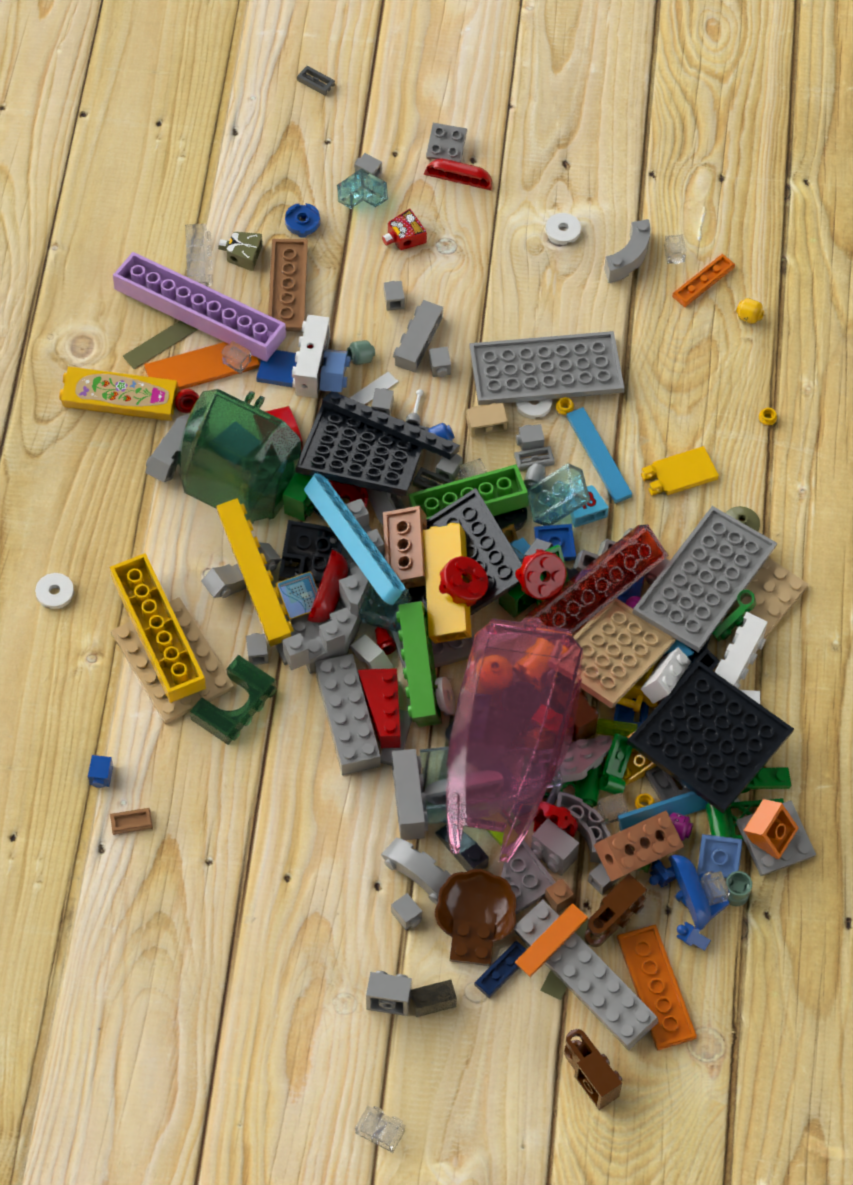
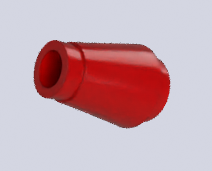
M384 626L377 627L375 629L377 646L386 655L392 654L396 650V642Z

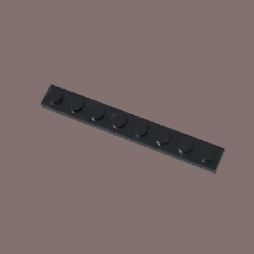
M331 391L322 399V406L449 460L459 452L460 445L451 440H446L434 433L413 426L387 413L380 412L354 399L340 395L337 392Z

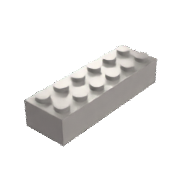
M353 653L316 661L315 674L342 775L381 767L380 753Z

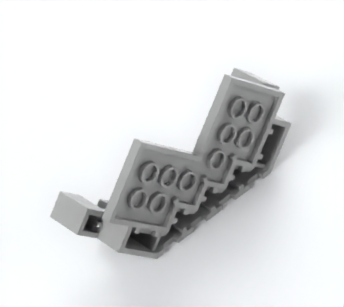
M362 499L345 504L385 558V544L378 530H371L369 526V513ZM334 538L330 539L331 543L337 542ZM343 544L341 554L345 559L351 558L352 563L349 565L350 574L346 578L339 580L340 598L335 612L330 614V619L322 623H313L307 621L310 613L290 620L287 615H284L286 621L291 622L294 631L291 632V637L282 640L283 643L277 644L275 647L284 665L288 664L291 670L306 665L311 674L315 672L316 661L348 655L350 645L355 640L359 626L368 610L369 603L376 592ZM315 583V584H316V587H317V589H318L319 586H320V583Z

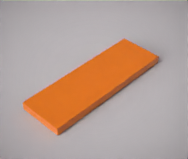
M226 342L144 364L148 377L177 380L178 391L253 370L260 366L257 357Z
M656 924L617 935V940L637 996L658 1017L659 1023L650 1030L656 1049L661 1050L697 1039Z

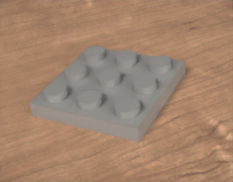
M791 800L782 804L799 829L780 859L774 858L754 845L743 831L753 814L736 821L760 876L813 858L816 855Z

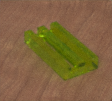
M598 719L597 734L614 736L616 733L627 737L637 730L638 724Z

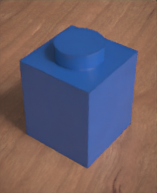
M92 755L88 772L90 785L96 788L110 787L113 771L112 757Z

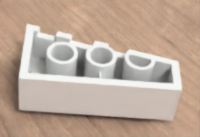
M746 612L743 617L742 627L739 626L732 641L734 644L730 643L724 654L725 660L721 659L715 670V673L738 689L740 687V679L744 680L748 674V665H753L758 654H756V651L758 649L761 650L766 641L764 634L768 622L749 612Z

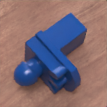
M660 860L652 862V871L650 872L652 876L649 878L651 885L659 884L662 888L676 879L672 866L666 869Z
M688 922L684 923L685 926L679 925L677 927L679 934L677 938L690 946L694 944L702 950H706L711 940L700 934L698 928Z

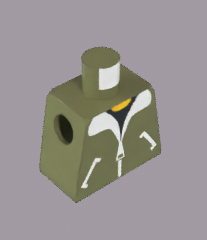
M233 232L230 241L220 239L218 249L226 251L229 263L253 271L263 246L262 234Z

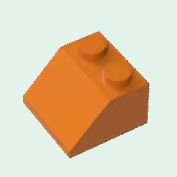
M763 799L743 831L754 845L774 858L780 859L799 827L782 803Z

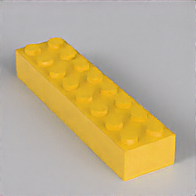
M146 553L110 566L112 580L169 702L172 703L206 689L205 677Z

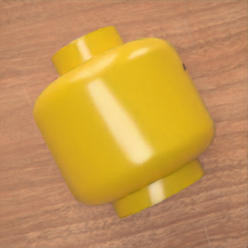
M751 298L741 300L736 309L738 318L750 324H755L758 320L761 321L764 316L762 303Z

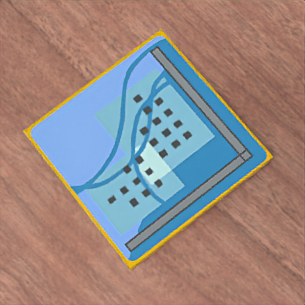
M311 571L276 583L289 620L310 613L318 591Z

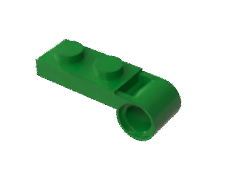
M750 590L739 592L737 601L740 607L712 633L718 642L721 639H727L735 626H741L746 612H750L756 606L755 596ZM744 597L752 598L749 604L742 603Z
M615 733L599 781V788L605 792L620 796L626 786L623 776L633 748L627 744L628 737Z
M762 768L742 793H746L751 789H789L792 786L789 768Z

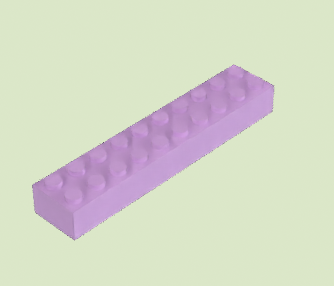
M132 252L113 274L115 290L266 362L286 338L285 323L135 252Z

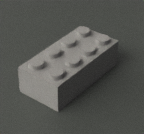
M416 749L392 751V771L400 839L403 840L425 838V831H428V813L425 806L426 797L423 790V774H421V756H417Z

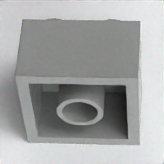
M547 819L532 835V853L539 860L545 862L552 872H557L562 876L577 859L579 842L560 829L551 820Z
M384 971L370 972L366 993L367 1010L408 1016L412 994V978H408V976L403 974H397L396 976L388 975Z

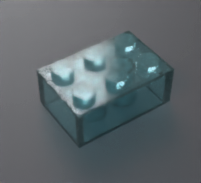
M569 463L527 489L533 521L543 526L555 524L590 502L583 470Z

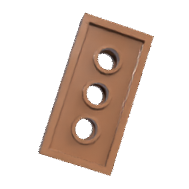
M420 506L383 512L385 560L404 584L405 589L425 586L423 530L427 529L425 512Z
M664 811L594 844V847L612 882L683 848L684 845L667 811Z

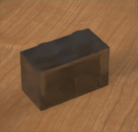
M451 979L411 989V1000L416 1017L455 1008L457 1005V997Z

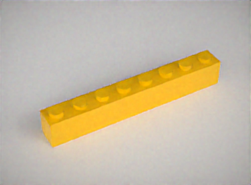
M238 498L217 505L219 518L270 647L283 643L282 640L291 637V632L294 630L291 622L285 619L284 615H287L284 604H279L277 599L280 598L277 587L273 588L271 581L274 580L271 571H266L264 566L267 564L265 556L258 551L260 544L257 536L253 537L251 531H254L252 523L245 518L247 511L244 503L240 504Z

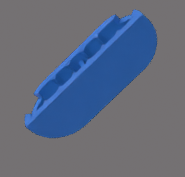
M671 855L669 856V861L694 925L699 930H702L710 920L711 907L695 866L684 856Z

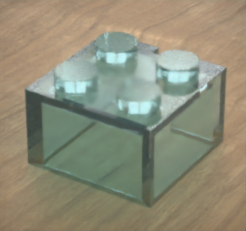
M370 584L366 594L367 598L364 599L359 611L362 623L398 632L401 625L397 622L396 612L399 611L398 605L411 602L409 590L405 588L396 603L390 605L381 599Z

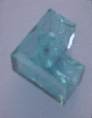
M362 168L337 185L338 202L350 209L362 201L377 207L388 200L387 182Z

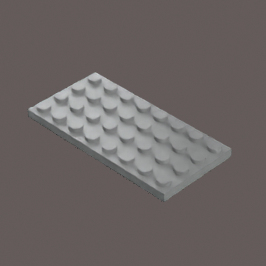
M614 331L470 343L469 348L478 405L624 393V383Z
M712 506L634 607L632 613L699 652L735 604L739 592L746 589L774 551L777 543Z

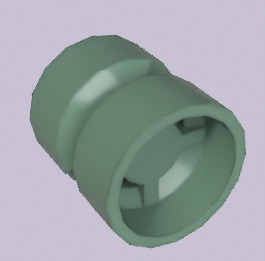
M742 871L732 872L728 875L723 889V896L730 902V905L742 906L747 902L752 889L750 876Z

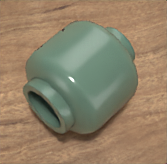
M367 340L352 342L347 348L348 356H351V361L355 365L370 363L373 356H375V348Z

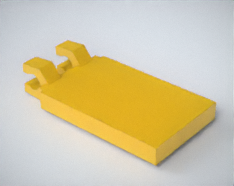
M704 446L654 461L653 464L642 468L643 473H641L643 481L655 477L658 478V480L649 483L650 488H648L651 496L665 492L668 496L718 480L719 474Z

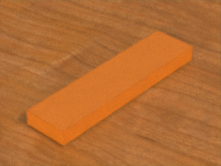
M722 253L673 292L672 297L682 306H688L733 270L735 263Z
M572 903L515 961V964L531 978L579 929L588 917Z

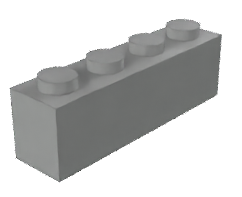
M425 300L422 301L420 306L416 307L415 317L409 321L408 331L406 334L403 333L400 340L401 345L399 348L396 347L393 354L395 366L412 372H416L443 318V307Z

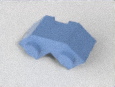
M326 349L323 357L324 364L321 368L319 390L342 392L343 388L347 387V377H344L347 367H350L351 356H348V351Z

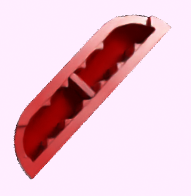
M440 158L430 162L424 171V175L490 191L492 189L490 174L478 166Z
M335 550L331 552L307 621L313 623L325 622L330 619V614L336 610L340 598L339 580L348 576L349 567L345 557Z

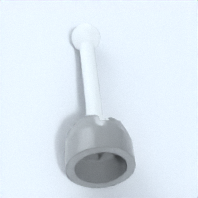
M418 389L416 391L417 399L414 412L406 417L405 422L420 425L421 419L417 411L420 398L424 393L423 390Z

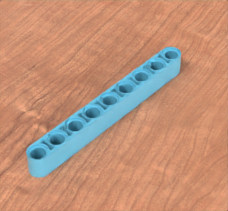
M315 473L304 488L305 493L381 599L390 605H394L405 590L404 584L329 481L321 474Z

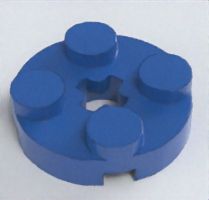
M305 203L306 205L294 204L288 208L285 214L287 229L301 238L314 233L320 226L318 209ZM299 218H306V220L300 221Z

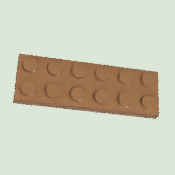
M272 239L268 316L285 323L286 331L302 332V324L305 321L308 239Z

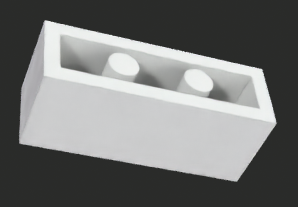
M678 647L662 657L641 690L653 704L671 693L691 661Z

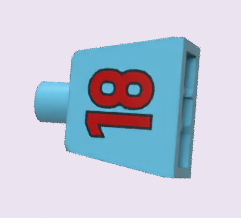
M580 481L571 484L572 492L568 493L567 502L574 528L608 516L609 507L594 486L590 485L583 488Z

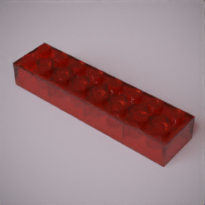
M648 524L638 525L566 582L558 594L544 600L525 617L541 640H549L558 646L669 555Z

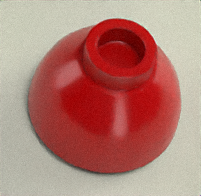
M182 389L175 397V406L182 413H191L200 405V397L192 389Z

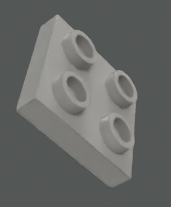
M433 123L426 157L461 162L468 131L467 128Z

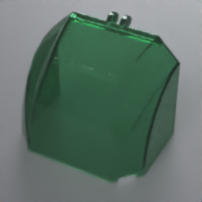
M219 389L203 391L188 417L179 447L178 472L184 493L214 508L217 505L238 498L239 503H244L246 508V520H250L252 524L254 521L266 518L269 520L274 519L284 505L283 493L295 474L296 465L301 455V439L283 420L260 409L265 397H258L254 406L250 405L255 396L253 391L246 395L244 401Z

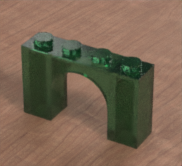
M240 655L233 660L226 670L230 680L248 692L249 698L247 702L237 710L225 711L202 697L190 710L193 722L227 745L232 740L235 741L238 738L241 729L250 724L252 716L262 710L265 701L273 697L277 690L276 679Z

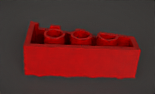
M397 668L358 670L369 716L373 722L380 748H401Z

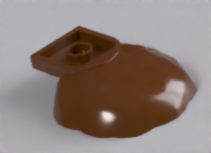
M473 869L467 872L453 873L446 883L442 885L435 908V918L439 927L452 937L449 961L484 966L491 965L493 942L505 938L511 933L516 924V896L506 879L495 876L483 869Z

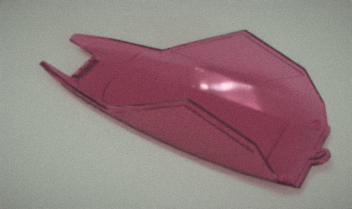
M535 617L524 618L521 622L493 618L475 634L459 693L446 766L448 767L446 820L448 840L452 854H459L464 826L504 832L499 861L506 863L509 862L526 836L544 794L566 756L573 737L582 682L583 648L573 638L569 629L543 626L541 621Z

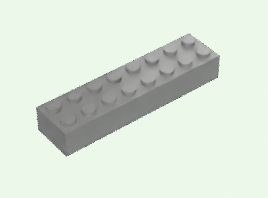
M542 900L513 929L522 941L530 947L554 923L559 915ZM576 933L545 962L546 966L628 1051L659 1023L658 1017Z

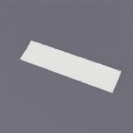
M387 372L351 396L350 399L365 405L373 399L375 388L388 389L397 383L398 380Z

